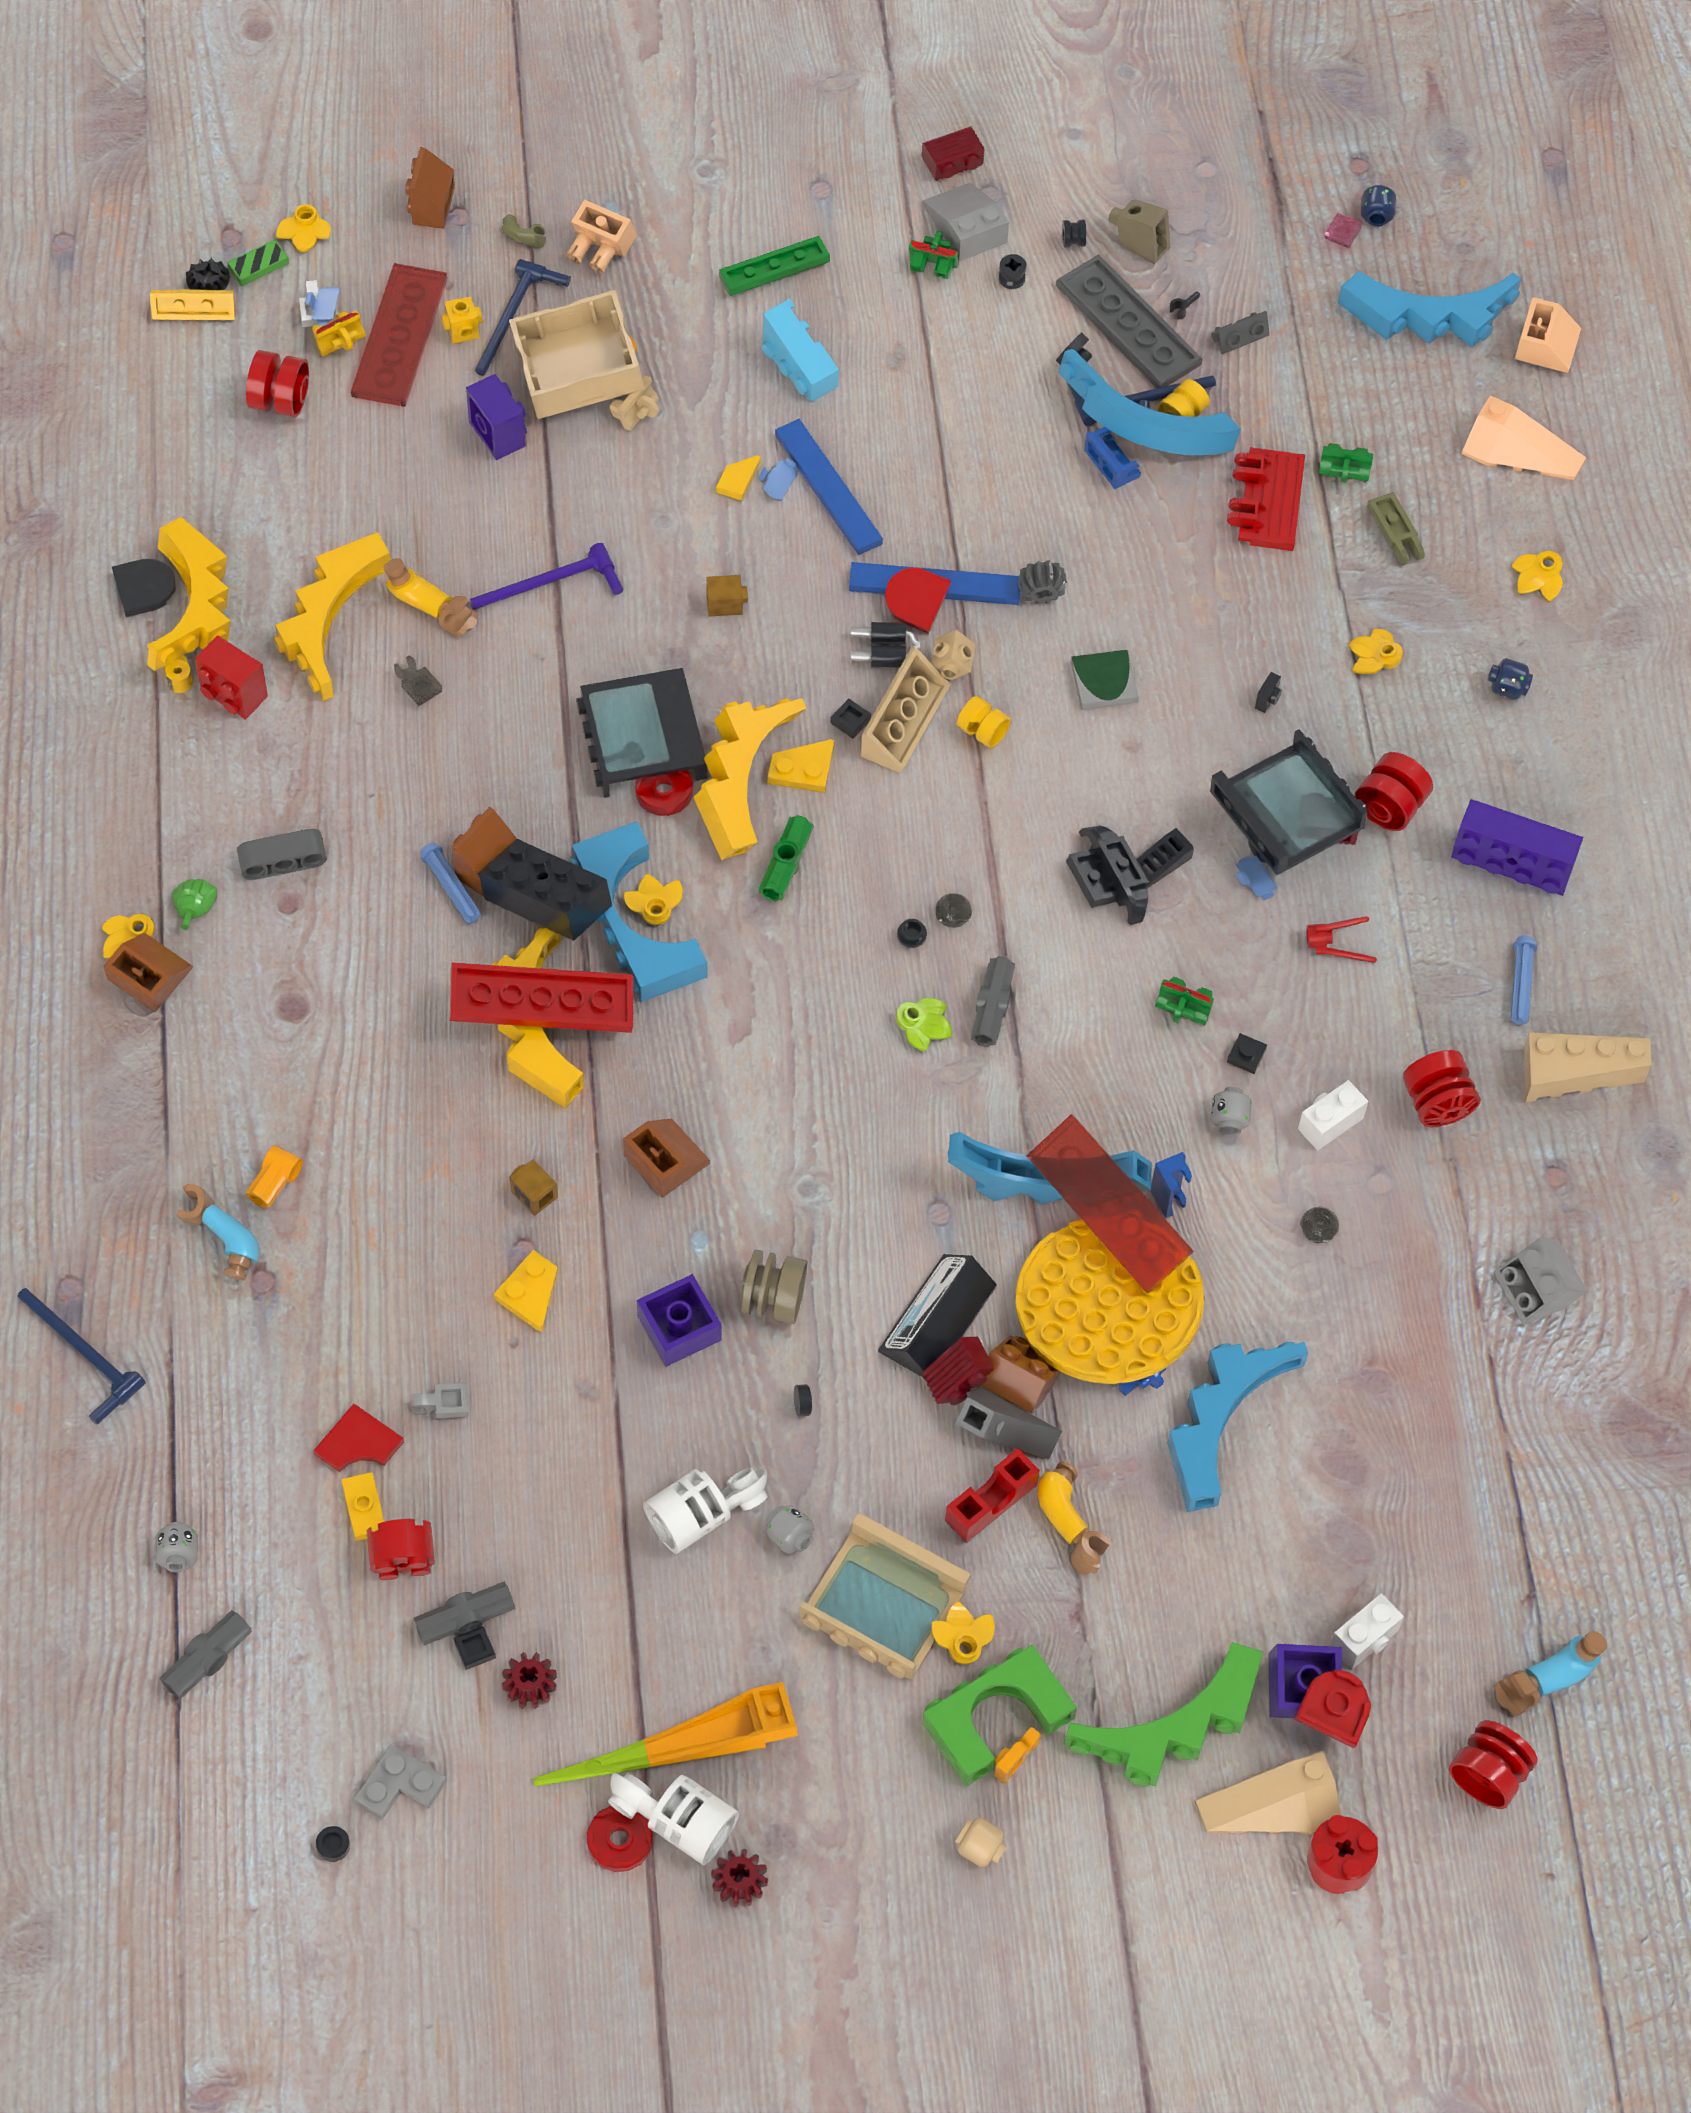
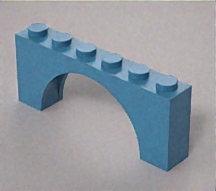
M638 821L573 844L572 857L569 858V862L607 879L612 907L598 918L597 922H603L605 939L608 945L613 944L617 951L614 953L616 962L620 969L625 968L627 974L633 975V993L637 992L640 1001L643 1002L707 978L708 966L696 939L677 943H666L648 939L630 929L616 911L613 900L620 882L633 868L649 860V844Z

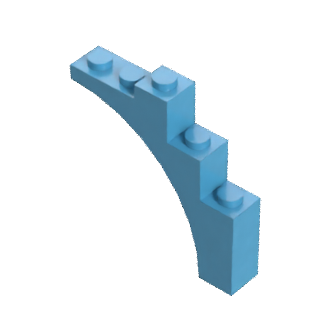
M1358 271L1341 285L1338 303L1386 340L1395 333H1401L1407 326L1429 344L1437 337H1443L1450 330L1473 347L1480 340L1485 341L1491 335L1493 320L1507 304L1511 305L1517 300L1520 295L1521 278L1512 273L1499 283L1477 292L1459 296L1435 297L1396 290Z
M961 1132L950 1134L948 1162L975 1179L976 1190L993 1201L1025 1193L1039 1203L1046 1204L1073 1196L1091 1208L1151 1190L1152 1162L1135 1150L1094 1158H1045L994 1148L976 1141Z
M1286 1342L1277 1348L1269 1350L1257 1348L1245 1355L1241 1344L1231 1345L1224 1343L1210 1350L1207 1364L1214 1385L1211 1386V1384L1205 1383L1190 1390L1187 1404L1194 1426L1182 1424L1175 1427L1169 1432L1167 1441L1187 1512L1219 1505L1221 1489L1217 1473V1447L1229 1417L1242 1400L1261 1384L1281 1373L1304 1367L1308 1356L1305 1342L1297 1344Z

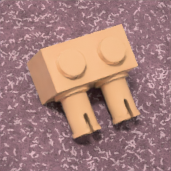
M584 199L571 221L577 237L566 252V256L573 262L577 259L576 263L580 264L590 246L597 245L599 249L592 261H590L589 266L596 272L600 269L599 273L604 274L613 256L620 255L625 257L636 239L637 233L632 221Z

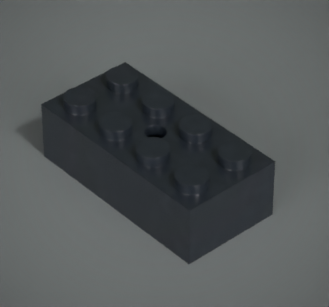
M516 839L478 873L485 900L572 941L576 940L612 907L607 879L519 839Z

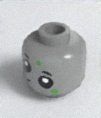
M1226 1087L1224 1091L1215 1094L1213 1097L1211 1122L1222 1133L1239 1134L1242 1129L1249 1126L1252 1100L1249 1096L1243 1094L1242 1089Z
M793 1505L779 1506L768 1516L766 1521L767 1536L782 1551L794 1553L799 1550L801 1552L812 1543L813 1522L797 1507Z
M173 1522L157 1533L155 1558L159 1565L171 1572H181L195 1564L198 1555V1535L194 1529L186 1523Z

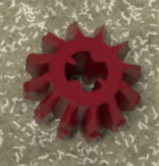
M522 1652L520 1662L511 1658L509 1660L511 1669H504L502 1672V1677L505 1679L502 1683V1689L509 1692L507 1695L508 1700L514 1702L519 1699V1707L522 1709L526 1706L527 1702H531L532 1707L536 1709L538 1707V1699L548 1703L550 1700L548 1692H555L557 1689V1685L554 1682L557 1678V1672L554 1669H550L551 1661L545 1659L540 1662V1654L537 1652L532 1656V1659H527L526 1653Z
M744 1848L741 1850L740 1856L736 1857L735 1852L730 1849L728 1851V1860L721 1857L717 1859V1866L719 1868L713 1869L711 1872V1877L716 1880L712 1884L713 1891H722L720 1894L722 1902L732 1897L733 1907H738L739 1899H744L745 1904L750 1906L752 1904L751 1895L759 1899L763 1896L761 1888L768 1886V1878L763 1876L767 1872V1867L764 1864L758 1865L759 1855H752L748 1859L747 1850ZM738 1874H744L742 1882L735 1881Z

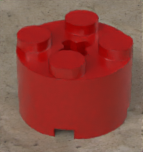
M396 1519L378 1523V1530L374 1532L371 1527L366 1530L370 1570L374 1573H379L380 1580L397 1579L399 1577L398 1573L411 1571L412 1576H424L431 1573L430 1567L435 1564L432 1527L429 1521L423 1520L422 1526L415 1525V1519Z
M1334 1815L1329 1820L1323 1822L1315 1831L1307 1853V1864L1314 1882L1322 1889L1334 1894H1345V1892L1361 1889L1370 1879L1378 1858V1838L1368 1826L1351 1817ZM1344 1853V1858L1340 1857L1339 1854Z

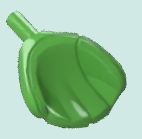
M190 879L182 882L173 890V904L178 914L183 918L182 929L187 930L192 919L209 912L217 898L215 886L203 879Z

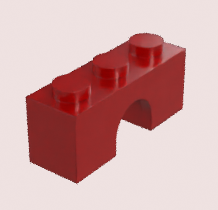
M1017 1448L994 1467L992 1476L983 1486L976 1491L970 1486L946 1506L945 1522L965 1543H968L1037 1486L1040 1470Z

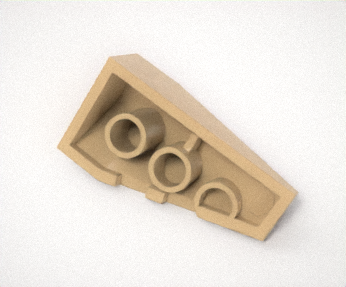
M1323 1751L1293 1760L1195 1801L1206 1833L1246 1834L1247 1832H1269V1834H1280V1832H1300V1835H1312L1323 1822L1329 1820L1334 1815H1341L1336 1783Z

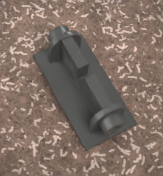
M1267 311L1258 314L1253 312L1250 316L1240 319L1234 324L1230 323L1223 327H1216L1211 336L1214 342H1220L1221 354L1269 336Z

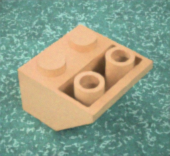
M1533 297L1515 359L1568 373L1581 327L1560 304Z

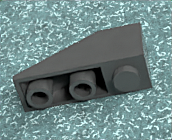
M980 1386L967 1396L955 1424L983 1439L1015 1449L1019 1448L1021 1451L1047 1459L1051 1457L1062 1433L1058 1428Z

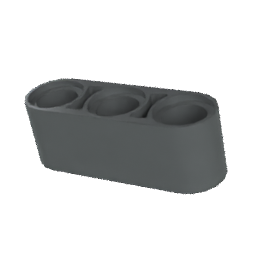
M305 829L243 842L237 847L243 878L247 880H257L319 867L327 861L322 834L317 829Z

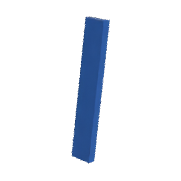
M797 419L775 429V436L790 458L797 464V468L856 553L860 555L882 545V536L801 420Z
M852 562L849 591L885 594L888 582L896 573L903 569L919 567ZM921 568L951 580V585L945 599L1019 605V576Z

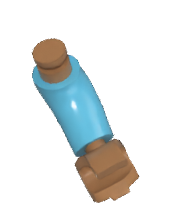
M186 1184L183 1186L185 1193L191 1199H198V1202L192 1211L178 1210L177 1217L184 1223L193 1225L204 1223L224 1242V1253L229 1256L227 1264L230 1266L224 1269L223 1274L233 1279L244 1281L247 1276L244 1274V1270H249L250 1264H256L259 1258V1245L256 1238L244 1225L215 1206V1202L203 1188L194 1184Z
M1590 1631L1585 1637L1576 1636L1553 1656L1525 1669V1671L1518 1670L1494 1684L1493 1687L1497 1692L1496 1698L1502 1708H1507L1515 1717L1538 1704L1541 1696L1565 1689L1583 1680L1600 1663V1654L1607 1648L1605 1638L1596 1631Z

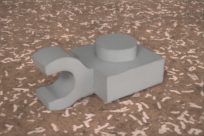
M466 1383L435 1384V1393L413 1394L414 1415L427 1414L436 1410V1419L468 1417Z

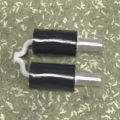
M871 622L870 628L851 627V637L870 638L871 643L905 644L906 636H909L912 644L917 649H920V642L914 639V635L911 632L906 631V623ZM871 646L870 652L851 651V661H870L871 667L900 668L907 656L906 646Z

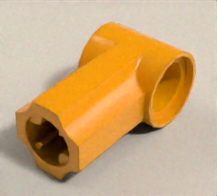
M276 1145L272 1146L264 1157L262 1170L246 1191L247 1198L263 1209L270 1208L287 1183H292L297 1178L303 1165V1159Z

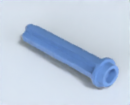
M436 843L425 845L421 849V860L424 863H428L467 923L478 921L481 912L442 854L443 848L440 845H436Z
M1527 935L1519 936L1513 944L1516 957L1511 1021L1516 1025L1527 1024L1529 1021L1534 952L1537 950V943L1533 937Z

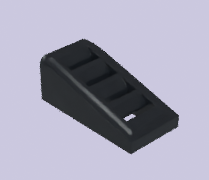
M1177 828L1163 836L1136 859L1149 881L1147 888L1192 859L1194 847ZM1164 851L1171 856L1170 860L1163 854ZM1154 858H1156L1159 861V863L1162 865L1161 867H1159L1153 861ZM1146 864L1154 873L1150 875L1142 866Z

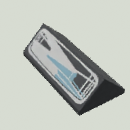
M943 1254L878 1349V1352L925 1378L921 1375L922 1372L960 1337L964 1336L996 1289L997 1284L972 1255Z

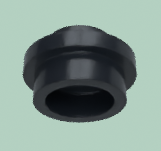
M907 919L898 927L897 938L902 945L916 948L925 942L927 930L919 920Z

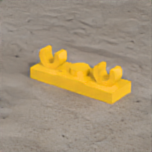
M234 290L150 291L151 316L154 320H235L236 317Z

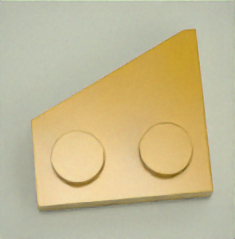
M829 739L773 753L767 784L825 793L835 740Z
M532 1250L494 1293V1300L541 1333L545 1327V1318L550 1306L558 1267L535 1250Z

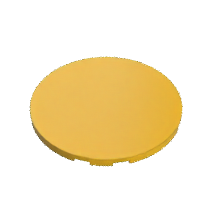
M1113 1215V1217L1094 1218V1216L1070 1222L1069 1226L1055 1233L1051 1232L1034 1247L1026 1258L1016 1285L1017 1318L1024 1337L1030 1346L1055 1369L1066 1375L1088 1382L1102 1384L1127 1383L1162 1371L1175 1362L1188 1349L1199 1330L1203 1317V1281L1195 1261L1191 1259L1183 1245L1171 1234L1152 1223L1128 1216Z

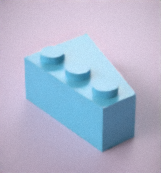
M789 298L763 313L762 350L766 357L772 358L776 362L781 373L785 377L788 376L794 382L797 391L802 395L805 394L813 402L838 387L839 369L820 341L817 343L813 342L806 331L809 329V325L805 320L801 322L792 311L795 305Z

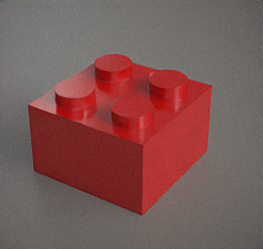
M217 635L195 657L202 694L209 700L215 699L221 703L229 713L233 715L238 714L246 720L268 697L263 664Z

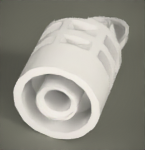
M746 1468L739 1471L726 1482L727 1486L720 1492L705 1471L701 1473L699 1470L693 1469L684 1477H681L643 1503V1508L651 1526L670 1551L678 1554L731 1518L730 1511L738 1505L741 1506L743 1511H746L761 1504L767 1498V1494L764 1491L767 1483V1470L765 1468L756 1470Z
M613 1773L611 1776L610 1785L613 1795L608 1800V1803L614 1809L630 1819L633 1818L636 1812L649 1819V1829L703 1866L716 1856L730 1836L739 1818V1812L684 1775L679 1776L670 1785L659 1802L650 1797L652 1790L633 1775L627 1773L622 1777Z

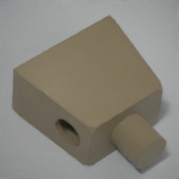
M1135 199L1131 200L1123 210L1117 207L1111 210L1108 220L1110 223L1118 226L1119 241L1125 247L1153 264L1171 248L1167 209Z

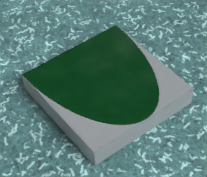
M1128 650L1071 657L1070 663L1081 710L1138 703L1139 696Z

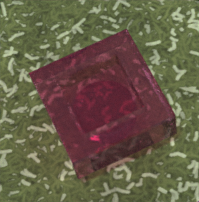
M1337 213L1326 231L1325 239L1350 248L1361 229L1362 223Z

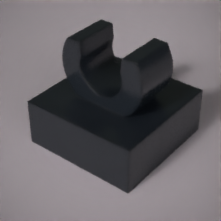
M1081 332L1065 348L1056 361L1061 365L1064 352L1074 349L1088 363L1093 356L1083 347L1089 339Z

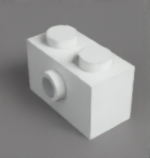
M1348 1080L1329 1094L1325 1092L1319 1095L1314 1100L1313 1105L1302 1112L1298 1130L1318 1151L1364 1119L1369 1101Z
M1381 1593L1334 1632L1330 1646L1342 1647V1660L1352 1670L1373 1652L1377 1654L1390 1642L1389 1638L1399 1631L1404 1616Z

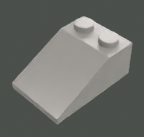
M971 183L922 201V205L939 231L943 232L944 239L951 242V250L958 251L959 261L1007 243L1009 221L998 204Z

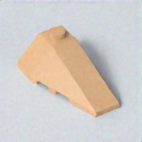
M1491 395L1478 414L1462 450V455L1486 466L1496 467L1497 464L1512 466L1513 470L1521 472L1523 468L1536 470L1540 475L1568 480L1576 478L1586 461L1585 456L1517 407Z

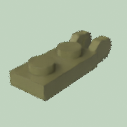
M1392 492L1368 500L1367 508L1390 548L1394 550L1398 563L1401 566L1409 563V556L1404 547L1408 543L1414 558L1417 560L1424 559L1425 551L1418 539V533L1395 493Z

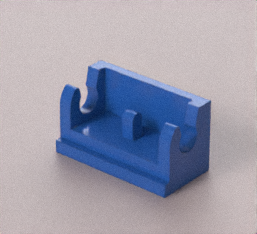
M1102 427L1086 434L1084 451L1112 487L1117 489L1141 476L1140 470L1136 469L1140 465L1137 461L1131 462L1113 440V436L1108 434L1111 431L1106 427Z
M1184 1152L1155 1163L1150 1192L1165 1219L1173 1216V1198H1177L1183 1208L1186 1206V1197L1181 1189L1183 1175L1185 1180L1190 1183L1192 1174L1185 1162L1186 1156Z

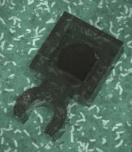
M409 655L406 657L407 665L409 666L406 669L401 668L397 663L394 664L396 676L403 679L401 681L402 688L418 706L442 692V685L425 666L419 670L416 669V662L413 657Z

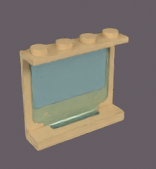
M858 1512L852 1521L849 1537L807 1603L802 1601L799 1608V1618L811 1630L818 1631L820 1629L829 1634L830 1638L838 1645L843 1647L849 1645L858 1650L859 1655L869 1662L877 1661L885 1665L887 1670L894 1676L913 1680L936 1642L932 1635V1622H946L948 1611L956 1602H960L968 1589L971 1573Z

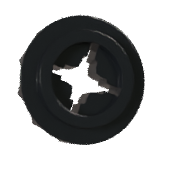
M212 257L209 261L203 262L200 259L198 264H191L190 270L186 272V283L190 290H225L230 282L228 268L224 266L222 261L215 262ZM211 272L212 275L204 282L203 276Z

